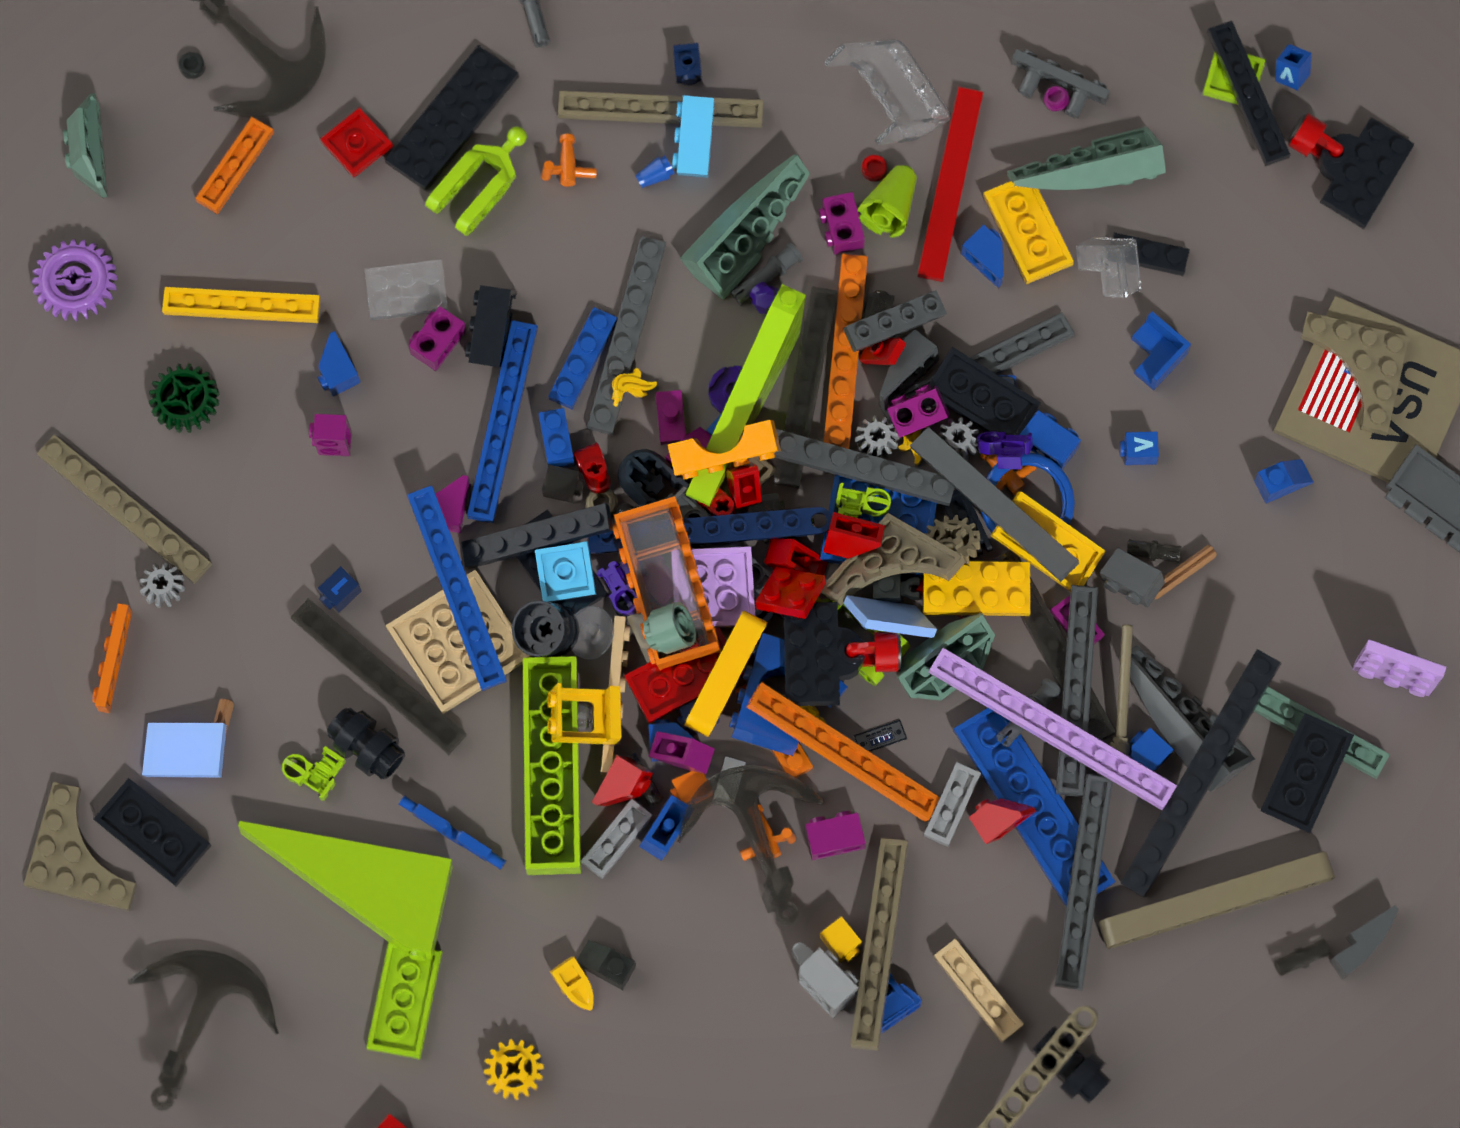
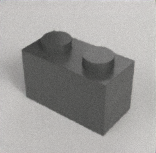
M1119 548L1115 550L1100 571L1104 582L1103 585L1112 593H1117L1118 591L1125 595V598L1132 604L1138 605L1140 603L1147 608L1165 584L1161 571Z

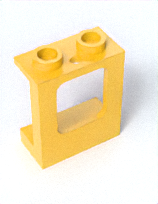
M557 683L548 692L547 705L551 707V718L548 719L547 729L548 733L552 734V742L615 745L621 739L620 686H609L606 690L561 688V683ZM562 701L590 702L593 705V731H562Z

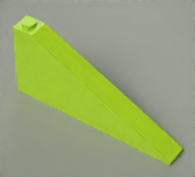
M781 285L707 445V450L717 454L732 450L740 442L744 426L754 424L800 337L806 299L805 294L786 285ZM732 463L723 465L724 470L714 473H708V469L698 471L699 476L692 479L686 496L710 506L726 476V469L730 468Z
M239 821L238 827L242 836L404 954L409 955L411 959L417 961H425L426 958L433 959L453 870L452 859Z

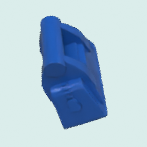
M891 973L888 982L891 991L886 995L881 1033L919 1009L922 1004L921 997L905 984L898 985Z

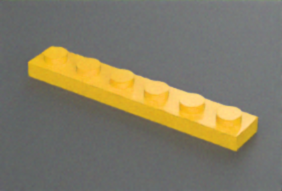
M165 287L162 312L164 315L318 323L321 298L320 295Z

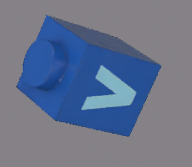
M1289 44L1276 60L1275 81L1299 90L1310 76L1312 53Z
M1126 432L1124 440L1119 443L1120 457H1124L1125 465H1156L1159 458L1158 432Z

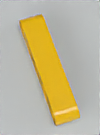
M743 610L685 722V726L706 737L710 736L767 625L766 621Z

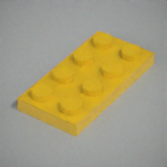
M1010 181L984 192L983 197L1026 284L1073 265L1072 256L1039 189L1015 186Z
M1022 491L1018 492L1012 502L1077 558L1079 564L1060 582L999 526L995 527L990 536L1025 561L1030 562L1031 565L1068 591H1071V585L1084 586L1106 551Z
M969 561L949 581L935 575L923 573V614L976 615L981 613L983 616H1030V562Z

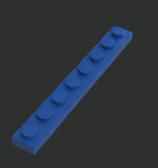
M513 320L511 322L467 513L468 519L494 523L537 335V325Z
M432 485L407 494L481 690L484 691L507 682Z

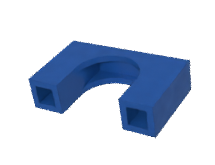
M762 633L759 642L751 654L754 657L752 665L747 664L743 680H747L745 689L740 688L736 703L741 705L739 712H733L729 727L734 728L731 738L793 756L799 741L747 708L753 693L761 682L774 676L785 677V640Z

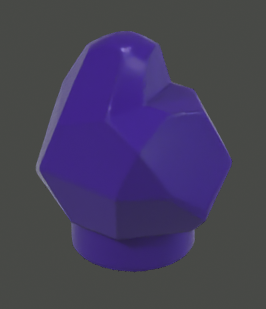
M765 282L758 283L750 292V297L753 299L752 303L760 314L768 313L779 291L775 287L768 286Z

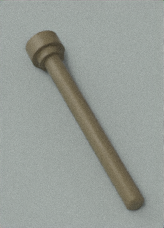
M1129 624L1122 625L1116 736H1113V741H1110V746L1123 754H1131L1132 744L1129 742V737H1127L1133 626Z

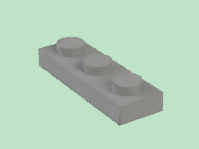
M956 762L926 828L924 837L949 847L980 778V772Z
M631 799L581 860V863L603 880L653 818V815Z

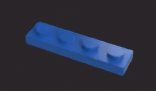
M593 307L548 396L549 400L571 410L573 409L617 323V317Z

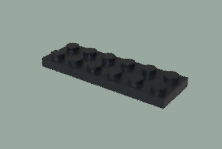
M478 45L386 157V164L427 191L519 78V73Z

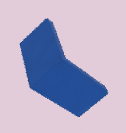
M1152 311L1149 313L1146 322L1132 336V340L1149 354L1144 362L1135 370L1134 374L1152 390H1155L1188 355L1191 343Z

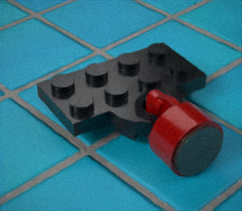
M1310 113L1304 114L1289 136L1287 146L1305 157L1311 153L1319 158L1321 173L1331 181L1320 203L1364 229L1412 150L1414 143L1372 117L1366 123L1359 137L1351 134H1339L1330 138L1323 133L1327 126L1325 122Z
M837 602L814 603L806 619L784 615L786 698L798 706H840L839 681L849 680L857 676L862 667H875V672H898V669H901L900 634L894 632H874V642L864 643L857 633L848 628L838 627Z

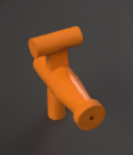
M562 134L560 136V143L562 144L560 165L554 166L552 161H546L541 178L544 181H548L551 175L560 174V184L566 187L574 186L576 184V177L596 178V168L575 167L573 148L575 136L572 134Z
M996 454L980 455L981 459L987 461L991 468L998 463ZM1026 465L1015 472L1011 469L1002 476L1001 482L998 481L996 487L1000 491L1007 487L1013 495H1016L1026 486L1021 479L1036 470V467Z
M761 804L747 810L748 815L752 816L760 843L740 851L744 861L762 853L765 854L767 860H772L781 855L777 843L787 841L792 844L796 841V835L789 828H784L781 834L774 836L770 825L762 813L764 809Z

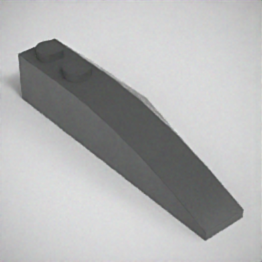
M1137 645L1131 651L1130 677L1157 727L1179 755L1183 764L1188 767L1215 722L1217 715L1213 713L1210 716L1200 707L1202 702L1194 696L1191 699L1181 690L1183 685L1176 679L1166 677L1163 674L1164 668ZM1237 739L1208 789L1210 792L1224 786L1255 760L1254 756L1239 739Z

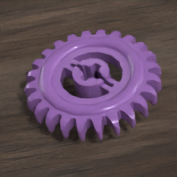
M72 239L69 246L62 241L61 248L59 249L53 245L51 247L53 253L44 252L43 255L46 260H38L37 264L41 268L33 270L34 275L39 276L32 280V284L37 286L33 293L36 296L41 294L37 299L38 303L43 304L46 302L44 305L46 312L53 308L52 314L55 318L62 311V317L65 321H67L70 313H72L75 321H78L79 313H82L85 319H88V310L98 315L96 305L106 308L103 298L112 300L113 297L108 290H117L115 284L110 282L118 280L116 274L110 273L116 271L114 264H108L112 261L111 256H103L105 255V250L103 248L96 250L97 246L95 243H91L87 247L86 240H82L77 245L75 239ZM74 262L83 263L92 271L84 273L78 266H70L62 274L57 275L62 267ZM64 285L66 290L75 296L65 295L59 291L57 286Z

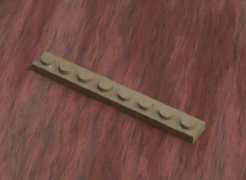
M559 91L558 118L681 124V117H677L678 102H683V96ZM714 98V126L762 128L763 100Z
M53 435L37 453L39 458L173 567L176 566L179 572L195 584L212 566V563L56 435Z
M881 838L850 1043L851 1048L879 1050L908 851V841L888 838Z

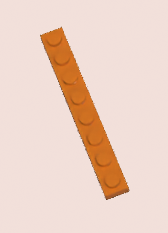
M842 254L824 442L849 449L859 351L853 352L843 328L862 320L868 256Z
M761 682L757 686L747 708L922 821L927 822L930 820L940 800L939 796Z

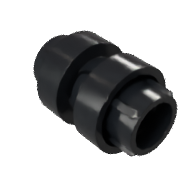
M344 708L332 720L327 729V736L334 741L333 749L345 758H349L353 754L358 757L355 766L367 776L375 774L380 779H387L396 771L405 757L404 750L398 746L399 738L386 728L377 732L374 729L377 721L364 710L357 713L352 708Z
M1054 1026L1032 1050L1038 1055L1058 1029ZM1068 1033L1066 1036L1064 1034L1061 1035L1060 1041L1064 1047L1070 1048L1074 1045L1075 1039L1071 1033ZM1078 1047L1057 1073L1065 1081L1060 1086V1089L1071 1099L1079 1094L1089 1104L1111 1081L1101 1071L1106 1063L1095 1052L1087 1057ZM1047 1053L1043 1057V1064L1048 1069H1054L1057 1065V1059L1053 1054Z

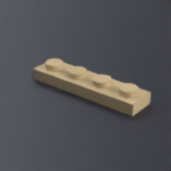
M956 939L934 955L935 960L1001 1043L1023 1027L1024 1024Z

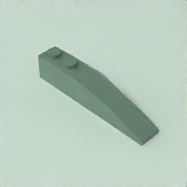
M1143 127L1091 141L1092 146L1082 149L1081 146H1076L1070 149L1071 153L1068 155L1054 154L1048 157L1046 163L1042 164L1035 161L1010 170L1007 174L1015 186L1036 189L1077 190L1119 184L1129 185L1135 180L1143 178L1153 179L1159 174L1166 173L1163 145L1148 127Z
M792 155L746 191L680 257L693 277L721 299H725L761 258L760 252L766 243H770L774 236L772 234L778 222H782L786 216V208L791 201L796 199L809 177L810 172L798 155Z

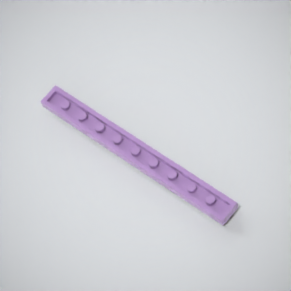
M942 648L929 670L930 674L1160 810L1164 809L1177 786L945 648Z

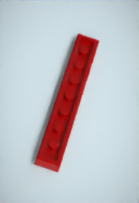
M958 87L917 277L943 282L983 98L982 91Z

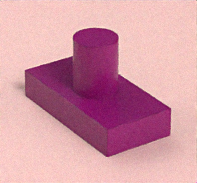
M682 391L655 392L660 445L679 442L686 436Z

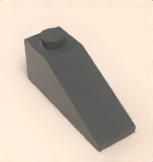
M915 329L909 335L901 338L906 343V346L895 365L889 366L879 394L881 408L885 411L889 405H892V399L903 395L939 361L937 346Z

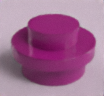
M1059 86L1049 88L1044 96L1045 106L1051 111L1063 110L1070 100L1068 92Z

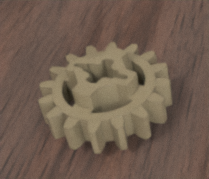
M946 515L943 522L935 519L934 527L927 526V533L924 534L961 554L966 564L969 563V556L976 558V550L981 548L980 532L976 531L975 523L969 524L968 518L959 521L958 515H955L953 520H949Z

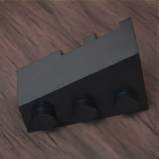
M480 285V290H475L473 305L477 306L476 316H471L469 331L473 332L472 342H467L465 357H469L468 363L501 368L508 340V326L513 315L511 313L512 300L516 299L517 291Z

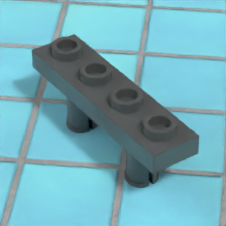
M1016 49L1013 55L1012 65L1027 72L1018 90L1025 97H1032L1040 79L1044 78L1073 92L1064 112L1076 119L1079 117L1087 99L1105 105L1109 98L1110 90L1106 89L1107 86L1100 81L1093 80L1090 82L1084 79L1081 73L1075 70L1065 71L1060 68L1058 63L1048 59L1046 62L1040 60L1034 52L1026 49L1023 52Z
M937 290L847 325L843 330L853 352H856L941 318L947 312Z

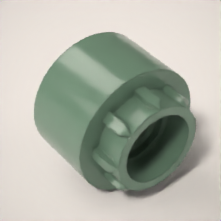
M674 602L652 610L643 625L644 635L649 646L653 650L662 651L665 654L692 646L696 640V630L692 616L681 602Z

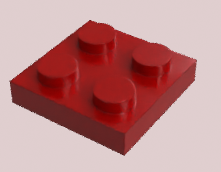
M360 108L320 138L325 148L353 178L393 147L392 142Z
M776 566L755 601L756 609L806 619L826 584L825 576Z

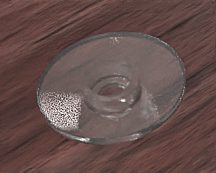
M588 606L575 614L580 632L577 643L572 651L581 658L595 659L603 655L610 647L614 637V624L611 616L604 609Z

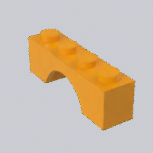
M774 420L744 426L740 442L732 450L725 453H713L704 448L698 439L695 438L668 444L674 475H682L683 480L699 476L698 471L708 469V473L724 470L723 465L733 463L734 467L750 464L749 459L759 457L760 461L775 458V452L781 451Z

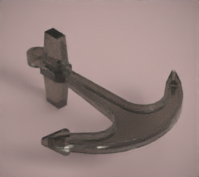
M191 0L194 2L200 1L202 14L214 26L217 23L223 24L266 72L270 79V90L265 97L259 100L239 101L216 106L214 111L248 118L270 117L293 108L312 91L321 75L326 56L325 33L318 7H315L307 55L301 60L287 61L279 57L229 15V9L224 0Z
M746 765L724 770L708 779L694 793L682 819L677 842L680 843L694 828L703 812L710 806L721 805L731 809L737 816L766 876L763 884L765 889L762 899L767 912L776 911L777 921L782 925L790 926L799 915L797 906L789 902L792 896L791 889L794 880L788 866L776 868L759 812L758 798L763 792L776 790L794 798L816 804H823L824 800L800 780L775 768ZM783 911H789L791 917H786Z
M206 950L178 952L148 965L128 980L129 985L159 980L174 974H184L191 977L197 985V994L177 1051L169 1050L162 1067V1072L158 1078L161 1086L152 1092L151 1101L155 1109L160 1111L168 1110L173 1105L174 1099H177L184 1077L188 1071L186 1060L215 1006L222 997L234 993L245 995L252 1001L260 1017L272 1029L275 1035L279 1033L276 1027L274 1008L266 987L249 967L235 958ZM165 1095L167 1100L161 1102L158 1100V1097Z

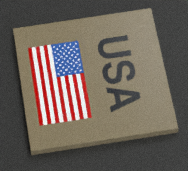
M1335 296L1326 314L1327 317L1409 336L1388 434L1385 436L1361 430L1362 405L1357 382L1353 380L1351 374L1344 366L1345 363L1338 356L1314 343L1273 432L1388 483L1415 445H1418L1436 458L1460 404V350Z

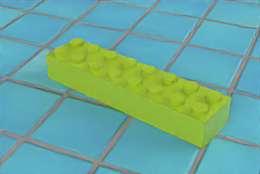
M576 656L523 658L525 869L527 875L581 874L579 743L552 742V734H549L547 729L548 719L551 718V707L547 705L548 692L557 683H561V688H578V662ZM562 701V731L579 732L578 701Z

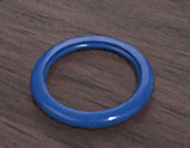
M1030 452V454L1025 455L1024 453L1022 466L1030 465L1041 468L1049 473L1058 484L1062 495V511L1059 518L1070 525L1074 514L1075 501L1069 478L1053 460L1041 454ZM997 463L988 473L986 479L996 487L1002 476L1011 469H998ZM982 512L985 524L992 533L997 525Z

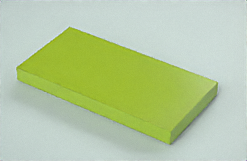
M388 942L366 1047L367 1050L421 1060L442 951L435 950L433 959L426 958L425 961H417L411 959L409 955L404 954Z

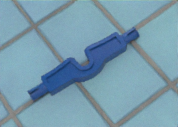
M405 795L399 802V806L407 809L415 817L482 860L488 861L500 870L505 865L506 860L492 852L490 848L464 831L456 830L448 821L421 804L415 803Z

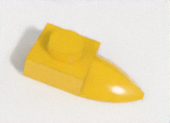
M573 956L549 971L562 993L574 1004L589 1011L593 1009L592 987Z

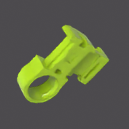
M844 483L839 485L836 499V507L839 508L838 513L858 518V516H862V513L881 517L889 512L891 498L885 490L867 487V491L863 492L843 488ZM873 495H882L884 498L874 497ZM868 502L885 504L887 507L884 510L875 511L869 507Z
M326 746L323 748L322 760L319 763L315 762L314 765L302 755L292 754L287 756L282 763L284 776L301 787L302 784H305L320 794L319 799L321 801H324L328 797L329 790H333L336 782L334 778L346 763L343 757ZM328 754L329 756H331L332 758H334V759L337 760L338 762H337V763L334 762L333 760H331L330 758H328L326 755ZM293 760L302 761L305 764L306 769L304 770L302 767L294 763ZM287 765L302 775L299 777L289 776L286 771Z

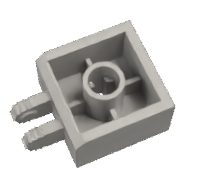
M804 942L794 944L792 957L800 965L799 984L834 1018L857 996V979L848 970L843 972L838 967L837 963L839 961L829 950L824 952L819 948L814 953L809 947H806Z

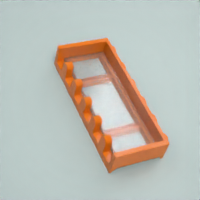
M670 497L614 514L616 523L612 524L613 532L616 539L621 538L623 548L619 549L623 564L628 563L630 573L626 574L630 589L635 588L637 598L633 599L637 614L642 613L645 622L652 610L674 602H681L690 612L695 625L696 640L694 645L669 654L649 648L647 651L651 664L656 663L659 670H663V668L706 655L721 653L717 633L676 497ZM641 623V624H640L641 630H642L644 639H646V638H645V635H644V630H643V625H644V623Z

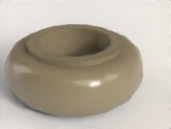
M610 489L599 494L588 493L585 500L586 508L593 507L594 501L597 498L605 497L609 500L611 516L615 513L618 507V500Z

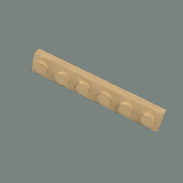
M615 616L609 686H620L621 693H625L626 680L622 676V667L628 666L629 652L624 651L625 641H630L631 626L626 625V617ZM621 702V719H623L624 703ZM621 739L616 744L620 745ZM603 744L602 778L606 777L617 756L615 754L616 744Z

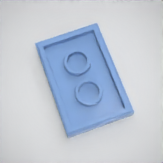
M846 595L844 605L865 629L929 638L935 636L936 627L915 605Z
M148 723L142 775L145 777L221 778L227 725L224 723Z

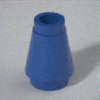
M658 156L635 176L641 187L644 188L671 179L670 176L675 174L666 156L661 158Z

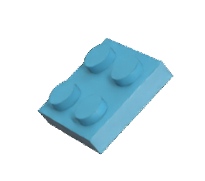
M587 541L535 550L543 601L553 602L596 595L589 543Z

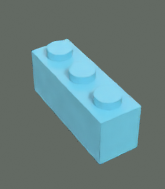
M683 95V102H678L677 117H681V128L676 127L675 143H679V151L673 154L672 168L677 169V175L708 178L714 98Z

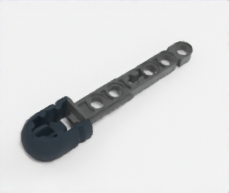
M648 449L635 450L621 462L618 469L620 486L640 507L657 502L646 493L653 492L658 495L665 488V485L662 483L663 476L671 483L674 489L679 490L676 495L670 493L665 499L676 497L683 519L691 515L699 517L712 516L696 500L686 496L690 482L687 479L683 480L682 476H675L673 466L655 451ZM652 467L655 469L654 474L651 472ZM642 483L646 486L645 492L642 490ZM668 512L652 517L655 521L663 520L665 517L670 520ZM736 542L720 543L717 546L709 544L697 545L700 549L741 547ZM752 557V568L760 573V578L753 582L754 590L760 594L771 574ZM776 613L784 621V615Z

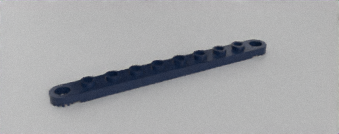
M813 507L684 518L683 520L690 544L694 546L821 535L829 530L832 516L825 508ZM815 514H823L826 517L827 522L824 527L816 528L812 525L811 519ZM671 520L628 524L635 550H646L676 540ZM613 531L588 537L590 554L619 552V549L623 548L621 538L616 539Z

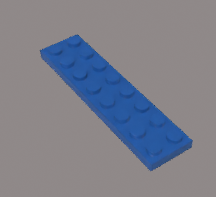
M987 708L955 727L953 732L996 799L1001 798L1035 808L1036 812L1015 828L1067 907L1079 824L1060 795L1056 794L1055 787L1022 736L1019 735L1009 747L1002 745L1008 736L1001 743L998 741L996 735L1002 731L1010 720ZM1102 860L1097 894L1115 883Z

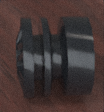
M540 600L529 602L521 607L514 616L512 623V635L518 648L527 655L535 657L564 656L573 649L580 632L578 620L572 610L562 604ZM548 626H550V629L553 630L552 634H550V631L547 630Z

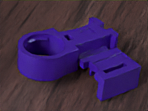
M990 431L978 436V450L980 453L987 455L998 454V469H1022V457L1024 453L1025 455L1030 454L1033 447L1032 433L1028 435H1006V432Z
M643 560L639 561L643 577L650 576L651 574ZM613 561L608 564V568L599 569L597 576L600 578L603 576L612 594L609 597L616 611L629 616L635 614V606L626 594V592H630L637 598L634 588L630 589L626 574L630 573L628 563L623 564L621 562L619 564ZM620 596L623 597L630 610L623 611L619 608L618 600Z

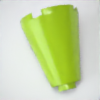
M907 165L895 166L862 201L858 208V212L860 211L861 213L859 218L868 229L879 235L882 232L891 233L889 237L902 235L907 227L917 181L914 170Z

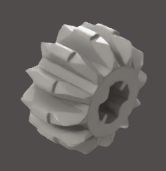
M875 415L872 417V423L864 419L862 421L863 427H857L856 433L859 436L855 437V443L860 445L858 451L861 453L867 451L868 455L873 456L875 454L879 458H882V453L890 457L892 455L891 449H897L898 443L896 440L899 439L898 433L894 432V424L887 425L886 417H883L882 421L878 422V418ZM877 435L881 436L877 441L873 440Z
M960 417L958 423L955 424L954 420L950 418L948 419V426L940 425L939 430L941 433L937 435L966 461L968 460V454L975 455L977 452L975 447L978 446V438L976 437L979 435V430L971 429L973 426L972 421L964 425L963 418ZM954 437L956 439L957 437H961L962 443L960 442V440L958 441V443L954 442Z
M154 563V571L151 572L146 569L144 573L147 578L140 579V584L144 586L140 592L142 596H147V603L151 604L155 601L157 608H161L163 601L166 602L168 607H171L172 598L180 601L181 597L177 592L185 591L184 585L181 584L185 579L183 575H178L179 570L176 566L170 569L169 564L164 563L160 569ZM166 581L167 586L163 585V589H159L157 585H162L161 582Z

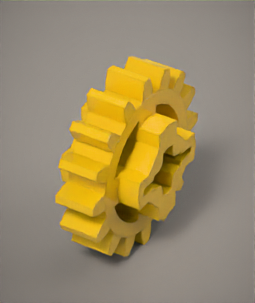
M513 1039L509 1040V1046L506 1047L500 1042V1050L498 1052L494 1049L490 1050L493 1059H485V1063L490 1066L489 1069L484 1070L485 1075L491 1076L487 1080L488 1086L496 1085L493 1090L495 1094H498L501 1090L504 1091V1099L513 1094L515 1100H518L519 1093L522 1092L528 1097V1089L530 1087L534 1090L538 1089L535 1080H543V1076L538 1071L543 1070L544 1065L536 1063L540 1060L541 1055L539 1053L532 1055L534 1051L533 1045H530L527 1049L524 1048V1040H521L518 1046L514 1044ZM510 1052H519L514 1057H507L505 1055ZM529 1060L532 1063L531 1076L528 1075L525 1068ZM497 1063L502 1067V1074L499 1076V1079L496 1076ZM519 1064L520 1073L516 1074L513 1072L509 1075L508 1066L512 1065L515 1067ZM515 1082L523 1084L519 1087H509L511 1083Z

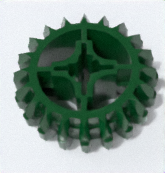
M178 363L176 366L177 370L175 371L171 367H167L168 374L165 376L163 373H159L158 376L161 381H153L152 385L155 389L149 390V395L153 398L149 400V405L153 408L151 411L153 416L158 417L157 421L159 424L166 423L168 430L175 426L178 433H181L183 427H186L187 432L191 433L193 425H196L197 429L201 430L200 422L210 423L208 414L216 415V410L213 407L220 404L216 398L220 395L219 390L215 389L217 386L216 381L210 380L211 375L209 372L202 374L203 370L200 366L193 370L192 364L188 363L186 368L183 369L181 364ZM190 381L198 385L185 386L181 382ZM174 386V392L164 401L166 393ZM180 390L187 396L189 406L186 405L185 401H182ZM202 395H204V400L197 410H195V403L201 399ZM183 410L187 412V415H176L170 411Z

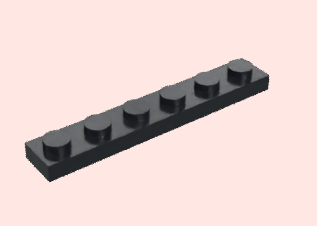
M1233 21L1208 28V36L1264 165L1268 166L1288 159L1291 154Z
M604 503L463 541L461 544L464 565L466 568L471 569L532 553L538 549L550 548L613 531L610 506Z

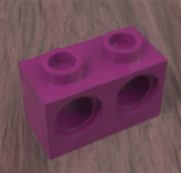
M853 192L822 198V208L818 209L821 223H826L828 231L825 232L826 244L828 247L832 246L834 255L864 248L865 237ZM841 209L844 211V214L837 216L831 211ZM841 232H846L850 237L841 239L837 235Z
M441 306L435 312L431 311L427 315L423 328L420 332L416 331L409 340L411 355L434 371H437L466 333L465 322ZM443 323L450 325V327L445 331H439L437 329V327ZM427 343L434 345V348L430 351H423L421 349Z
M930 384L916 389V395L907 398L904 394L891 400L892 405H889L887 410L899 438L948 418L949 412L938 386L931 388ZM925 398H932L936 401L937 407L932 411H928L923 407L922 401ZM908 408L912 412V419L908 421L902 420L898 415L899 409Z
M315 414L314 422H310L309 438H312V446H316L318 454L350 456L352 430L347 415Z

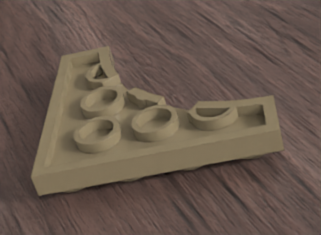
M1307 312L1301 339L1312 342L1330 353L1333 352L1345 363V368L1351 374L1353 380L1357 382L1361 394V430L1386 436L1393 413L1409 336Z
M887 513L878 523L885 525L880 547L855 557L847 558L826 581L821 593L842 606L846 595L852 596L863 587L896 574L926 573L949 581L966 561L961 554Z
M53 782L24 886L130 911L137 887L136 883L117 877L102 867L91 855L82 839L78 824V804L81 789Z

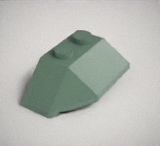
M90 93L67 119V129L63 130L65 145H69V153H65L67 168L72 169L74 176L102 198L108 196L100 103L96 93Z
M981 613L948 623L936 632L934 637L928 638L906 655L896 677L910 698L941 701L956 690V688L929 673L942 648L983 670L995 634Z

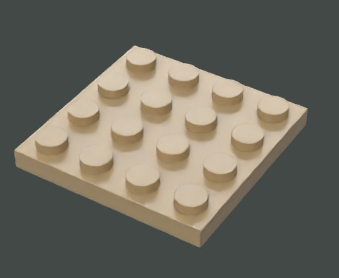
M474 570L467 574V578L503 672L506 675L522 665L523 658H531L532 656L527 655L518 648L513 639L512 624L477 571ZM441 590L385 625L442 714L481 691L444 590Z

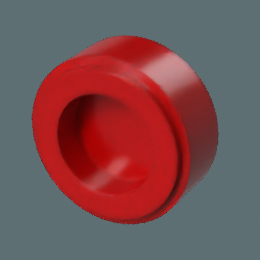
M879 155L867 156L862 162V175L872 182L882 180L887 173L886 160Z

